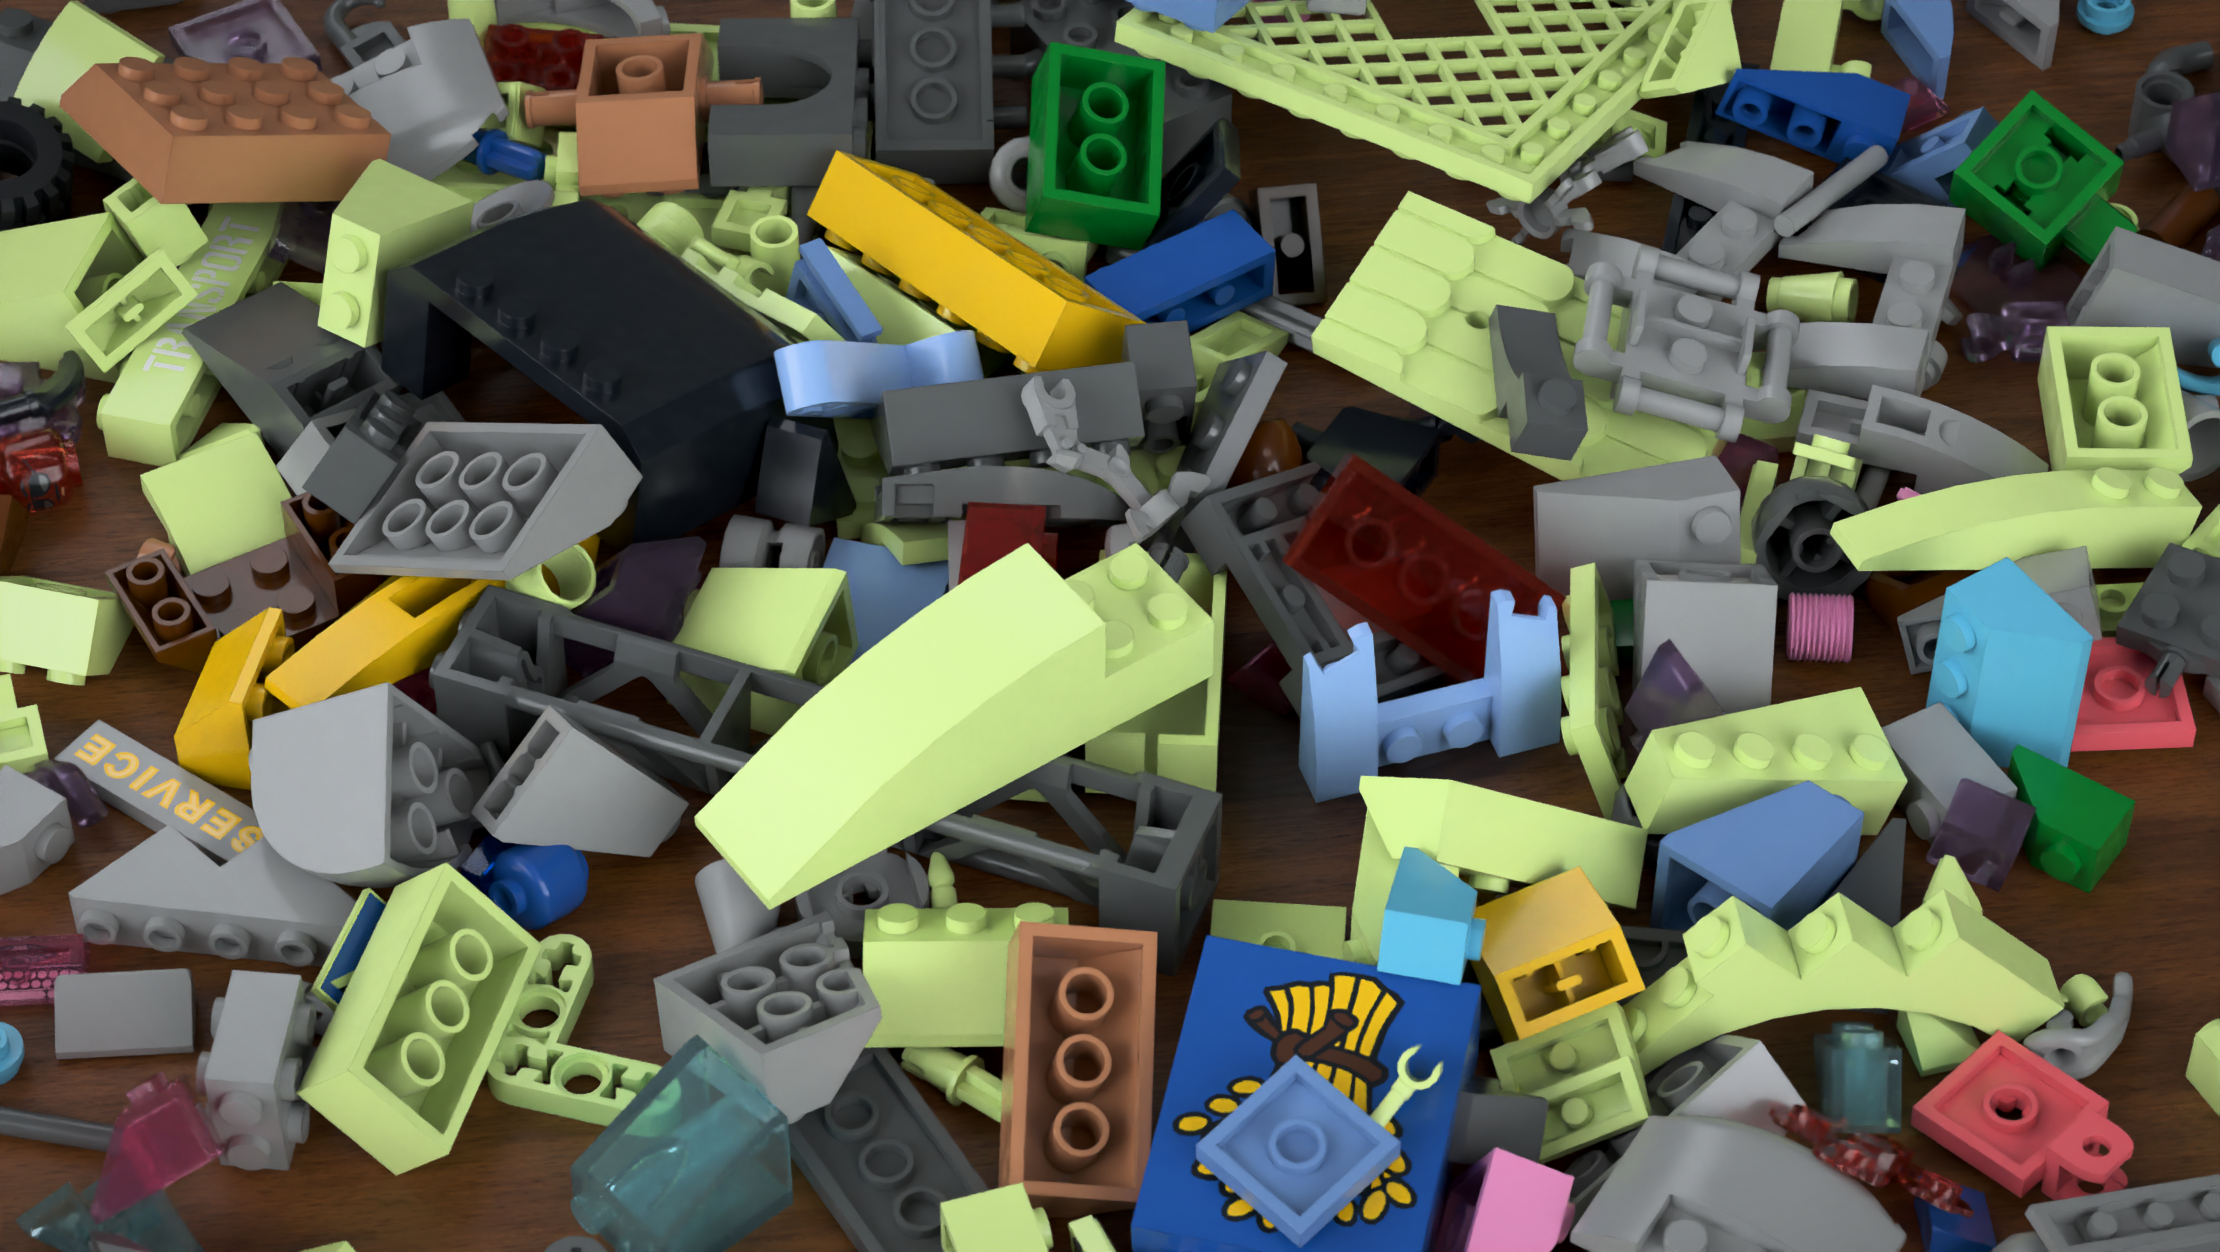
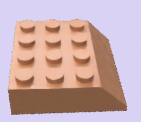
M124 57L119 60V63H95L61 95L59 105L161 204L342 201L372 161L377 159L387 160L391 133L371 116L369 110L360 107L344 93L343 87L328 79L317 69V65L314 62L300 57H286L282 59V63H261L246 57H232L228 63H207L193 57H178L174 60V63H152L143 58Z

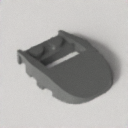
M979 465L882 478L881 486H875V523L939 524L952 521V517H962V514H986V520H1013V518H1025L1026 515H1038L1039 527H1111L1127 523L1125 512L1130 508L1119 495L1099 484L1059 471L1034 467Z

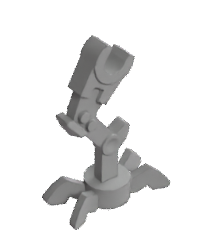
M1629 126L1587 152L1589 158L1582 162L1580 160L1575 161L1570 168L1568 167L1560 175L1561 184L1556 190L1547 187L1531 204L1500 197L1486 202V206L1490 213L1498 215L1511 213L1515 218H1519L1523 227L1511 240V242L1521 245L1530 235L1539 239H1548L1562 227L1573 225L1574 229L1590 231L1594 229V221L1586 207L1568 209L1567 204L1602 183L1598 172L1605 174L1622 164L1642 156L1649 149L1638 129L1633 130Z
M1035 375L1022 388L1021 398L1028 411L1036 436L1044 437L1052 452V456L1046 463L1062 473L1077 469L1102 478L1116 490L1130 507L1125 512L1127 523L1111 526L1107 530L1104 545L1105 558L1135 543L1139 545L1147 540L1174 516H1178L1185 509L1184 506L1187 504L1189 496L1197 497L1211 483L1210 477L1204 474L1176 472L1171 478L1168 489L1158 490L1153 497L1131 472L1128 453L1121 444H1117L1107 455L1086 447V445L1078 441L1077 429L1079 426L1075 404L1076 393L1070 380L1062 379L1050 391L1049 395L1044 388L1042 377Z

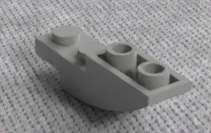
M1872 385L1868 401L1809 389L1795 441L1811 445L1814 434L1851 443L1848 456L1862 459L1863 464L1916 474L1914 491L1923 494L1957 485L2006 476L2048 472L2049 467L2047 463L2020 443L1967 414L1925 398L1877 385Z

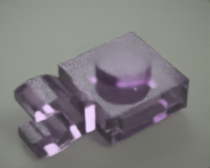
M2063 301L2004 303L2002 313L1999 316L1988 313L1968 315L1966 323L1971 338H1961L1960 345L1965 360L1969 362L1988 361L2004 350L2010 351L2013 362L2041 361L2047 326L2071 325Z

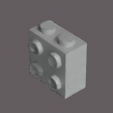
M232 970L226 996L216 997L211 1014V1034L214 1042L211 1052L202 1051L197 1065L196 1086L198 1093L207 1094L205 1132L207 1136L215 1137L220 1165L237 1166L245 1170H260L263 1168L289 1170L295 1144L305 1143L310 1127V1105L296 1092L318 1047H313L316 1030V1007L314 1004H306L301 975Z

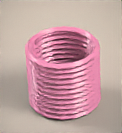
M1791 592L1788 596L1786 659L1789 662L1796 659L1798 662L1800 660L1804 662L1806 660L1809 662L1820 660L1821 663L1824 661L1835 663L1837 661L1840 664L1843 661L1845 664H1848L1851 661L1853 644V596L1851 594L1848 596L1846 594L1843 596L1838 594L1836 596L1834 593L1831 596L1828 593L1826 595L1823 593L1812 595L1811 592L1808 595L1805 592L1801 595L1799 592L1797 594Z

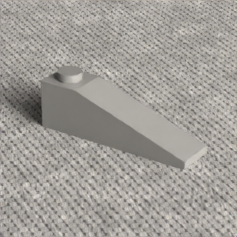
M1722 1034L1674 1056L1654 1069L1644 1079L1652 1116L1701 1115L1720 1117L1751 1124L1784 1136L1791 1127L1789 1120L1806 1106V1103L1760 1040ZM1642 1126L1607 1139L1608 1142L1601 1150H1593L1578 1157L1564 1172L1574 1177L1568 1199L1569 1202L1575 1204V1215L1570 1229L1575 1228Z

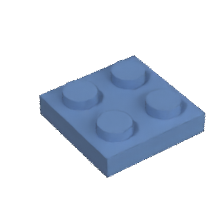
M1295 1055L1196 1144V1159L1301 1248L1400 1156L1401 1142L1300 1057Z

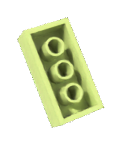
M447 862L395 886L296 1094L396 1176L448 1155L538 957L542 944Z

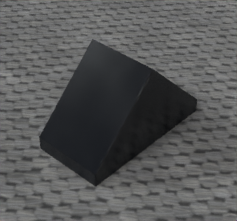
M772 416L766 427L754 512L807 527L852 515L856 508V501L828 431Z

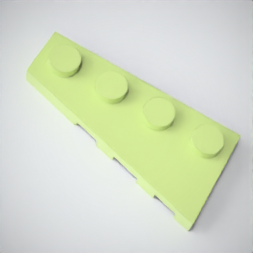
M1590 563L1570 568V595L1562 597L1564 619L1570 634L1562 636L1561 644L1570 675L1561 677L1563 698L1569 712V716L1561 718V731L1569 755L1579 754L1604 818L1611 820L1615 792L1622 785L1620 779L1628 777L1629 771L1627 754L1624 748H1621L1618 725L1624 724L1622 702L1615 676H1619V664L1615 643L1614 611L1596 564Z

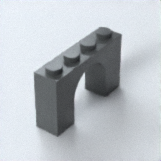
M860 17L720 18L717 45L719 81L761 77L764 97H785L801 100L785 104L711 105L708 126L710 187L820 186L836 150L866 159L870 74H872L871 39L860 40Z

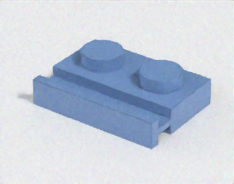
M822 238L800 245L798 251L803 259L795 262L785 298L816 313L846 341L877 343L876 336L882 334L883 328Z

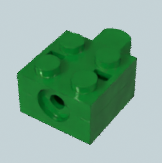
M2031 90L1953 173L1948 200L1958 208L1966 209L1965 214L2039 273L2064 246L2068 247L2091 266L2116 226L2137 233L2135 224L2107 202L2118 189L2125 162L2034 90Z

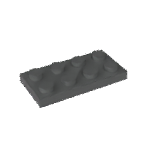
M885 1047L864 1048L830 1104L804 1114L795 1123L777 1125L771 1128L858 1252H944L941 1246L940 1203L990 1190Z

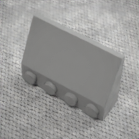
M426 422L328 565L335 573L511 580L611 526L614 520L626 509L628 499L643 476L602 424Z

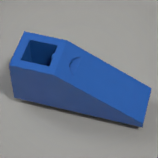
M1736 69L1715 114L1840 164L1846 157L1852 160L1873 145H1879L1884 148L1889 159L1899 140L1911 94L1858 73ZM1884 166L1881 169H1879L1878 172L1881 173Z

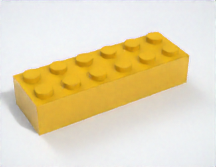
M836 150L807 213L809 217L827 228L824 234L827 240L850 251L856 252L857 249L864 253L861 259L864 265L887 276L897 275L901 278L898 284L901 290L924 301L931 302L933 299L939 303L936 310L938 315L963 327L973 326L977 329L975 337L978 342L1002 353L1012 352L1016 355L1013 364L1028 374L1121 363L1125 325L1146 324L1143 320L913 172Z

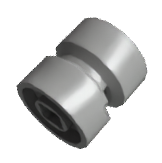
M734 514L725 531L719 568H775L777 553H781L778 568H823L826 549L823 528L786 523L777 531L771 520Z

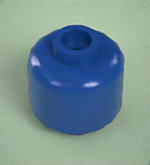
M515 844L504 850L492 861L489 872V897L494 904L523 929H543L570 914L584 902L588 888L589 867L582 852L574 850L569 845L535 846Z

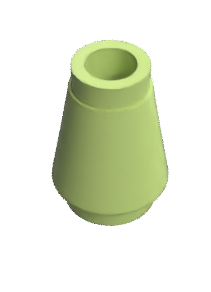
M1842 271L1784 276L1783 278L1771 277L1766 296L1767 311L1788 310L1797 315L1799 320L1803 322L1854 323L1859 297L1858 281L1854 278H1845Z

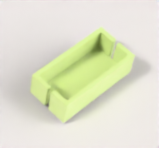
M1100 550L1099 562L1105 559V550ZM1185 553L1190 563L1186 571L1183 572L1178 585L1214 620L1213 675L1086 742L1085 761L1130 774L1144 771L1216 792L1227 607V571L1212 576L1199 554ZM1085 787V793H1104Z

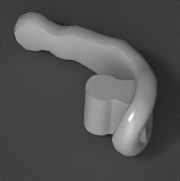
M2127 972L2115 974L2113 979V997L2109 1010L2091 1026L2084 1029L2074 1028L2073 1014L2063 1009L2046 1021V1029L2028 1035L2022 1045L2075 1080L2090 1076L2106 1062L2122 1042L2132 1010V976Z

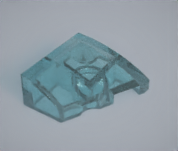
M138 1152L82 1192L78 1193L68 1182L15 1219L26 1235L63 1252H90L88 1241H91L88 1230L111 1234L121 1232L135 1243L154 1252H206Z

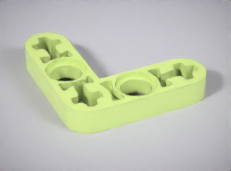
M557 934L540 942L542 948L486 1070L491 1094L497 1100L509 1105L635 1133L653 1134L670 1127L679 1115L680 1103L676 1078L668 1069L656 1064L567 1045L593 985L594 968L592 953L589 945L582 938L572 934ZM564 963L574 964L566 965L563 968L558 980L559 989L553 987L552 970H560ZM539 1009L550 1010L559 1016L554 1023L543 1028H532L522 1022L527 1014ZM519 1065L529 1066V1068H521L516 1076L506 1074L514 1073ZM580 1075H590L601 1082L597 1089L587 1094H574L564 1088L570 1079ZM549 1079L551 1080L549 1085L543 1084V1081L549 1082ZM622 1085V1089L616 1087V1098L614 1099V1086ZM649 1093L659 1095V1097H652L647 1105L637 1103V1101H644Z

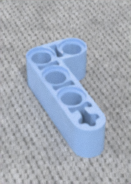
M972 330L945 333L907 345L815 340L789 345L773 353L785 411L788 416L871 419L882 391L985 379L975 333Z

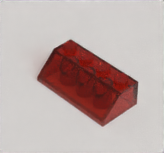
M1346 453L1311 504L1281 559L1283 563L1462 683L1484 678L1491 591L1499 589L1509 590L1516 601L1512 613L1538 616V605L1543 595L1551 596L1557 611L1567 598L1354 453Z

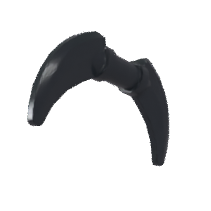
M73 350L66 351L63 355L62 364L55 375L34 391L33 388L23 390V394L0 400V426L30 417L32 420L42 416L46 418L69 403L79 392L85 377L83 362L79 355Z

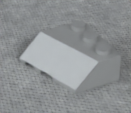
M828 910L654 978L664 1051L770 1128L777 1125L795 1123L804 1114L830 1104L882 1019L880 1004L860 968H854L850 961L849 948L843 937H837L834 920Z

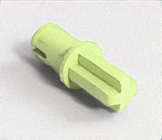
M905 1047L901 1059L904 1061L900 1063L903 1070L937 1087L938 1090L946 1094V1100L953 1106H960L965 1102L1001 1123L1002 1080L984 1070L985 1063L981 1057L977 1055L967 1057L950 1047Z

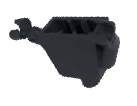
M1354 406L1343 408L1324 432L1300 422H1296L1291 427L1297 436L1304 456L1303 465L1316 462L1321 466L1309 484L1314 486L1334 506L1342 504L1351 493L1357 496L1365 506V509L1357 517L1334 528L1343 536L1359 535L1380 547L1384 543L1393 542L1415 523L1401 521L1438 475L1440 444L1450 441L1455 434L1463 441L1469 443H1476L1480 440V438L1433 414L1415 419L1384 415Z

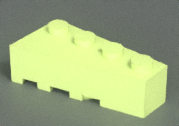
M1856 687L1654 729L1647 738L1624 787L1643 829L1648 830V834H1668L1809 780L1826 791L1843 797L1852 806L1864 812L1861 835H1878L1904 789L1907 779L1862 687Z

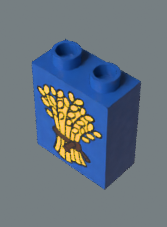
M1206 935L1131 1223L1132 1252H1434L1454 1162L1448 1161L1459 1094L1474 1075L1478 1058L1482 985L1466 982L1456 985L1377 971V966ZM1419 1044L1422 1045L1408 1061L1409 1072L1417 1079L1425 1080L1430 1078L1436 1066L1443 1061V1072L1440 1078L1428 1088L1416 1089L1408 1101L1405 1100L1384 1127L1401 1142L1400 1156L1301 1248L1196 1159V1144L1295 1055L1300 1057L1369 1116L1391 1090V1086L1399 1077L1398 1062L1402 1054L1409 1048Z

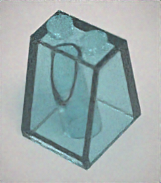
M697 1034L677 1051L570 1166L573 1199L570 1200V1207L573 1215L589 1234L595 1235L599 1232L614 1247L615 1252H724L793 1203L788 1117Z

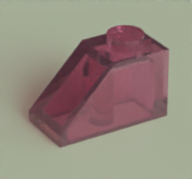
M160 1072L125 1092L131 1103L123 1107L117 1116L90 1210V1215L96 1225L223 1155L226 1146L185 1074L168 1082L164 1073Z

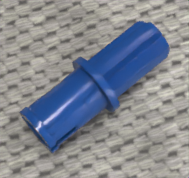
M478 129L472 136L479 146L462 159L476 165L478 170L486 175H493L500 171L526 181L542 180L544 178L546 154L508 140L507 134L500 129H491L489 131Z

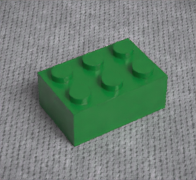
M1050 41L1032 77L1025 232L1141 251L1160 217L1165 61Z

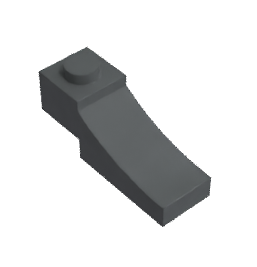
M1496 304L1489 318L1497 413L1499 418L1508 419L1511 452L1571 461L1588 432L1583 381L1572 379L1567 370L1560 347L1555 313Z

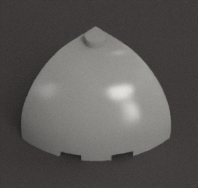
M382 683L253 720L252 748L249 752L248 763L251 771V797L258 825L269 844L292 864L315 876L343 885L391 888L445 862L454 869H457L472 854L473 850L468 843L473 830L483 828L484 826L471 813V810L493 782L479 747L391 683Z

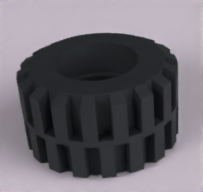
M11 96L8 97V101H0V171L8 172L18 177L0 180V231L64 220V217H69L72 208L75 153H72L73 143L69 133H62L63 124L55 116L45 118L44 108L35 103L29 107L21 105V98Z

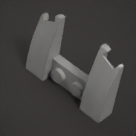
M1685 141L1680 143V149L1656 158L1646 155L1638 158L1633 164L1634 175L1717 212L1676 255L1660 250L1659 255L1739 276L1742 270L1749 272L1783 237L1775 230V218L1813 190V171L1774 156L1736 146ZM1567 227L1562 233L1561 252L1571 253L1570 261L1565 265L1573 271L1574 276L1585 280L1588 267L1597 262L1614 264L1621 270L1623 276L1631 277L1636 254L1641 243L1625 238ZM1654 279L1653 284L1721 301L1724 298Z
M1870 204L1825 210L1814 218L1811 226L1799 236L1783 238L1779 243V258L1888 274L1873 323H1800L1798 341L1795 345L1791 346L1787 387L1805 390L1812 389L1869 400L1872 385H1877L1918 396L1963 249L1966 209L1924 204ZM1753 342L1752 351L1767 348V345ZM1764 366L1762 367V380L1764 374Z

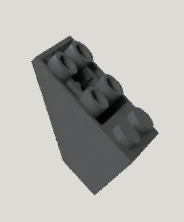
M279 282L184 328L182 331V335L249 420L261 429V435L280 459L283 458L310 421L357 408L371 388L381 395L384 391H390L398 396L403 388L400 383L381 370L382 353L375 344L364 348L319 327L320 306L283 282Z

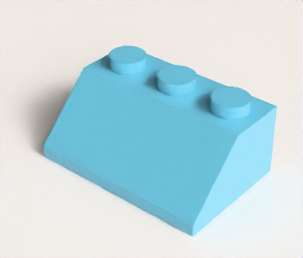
M2006 557L1946 588L1926 708L1941 702L2000 767L2009 768L2012 751L2019 744L2067 768L2094 637L2011 559Z

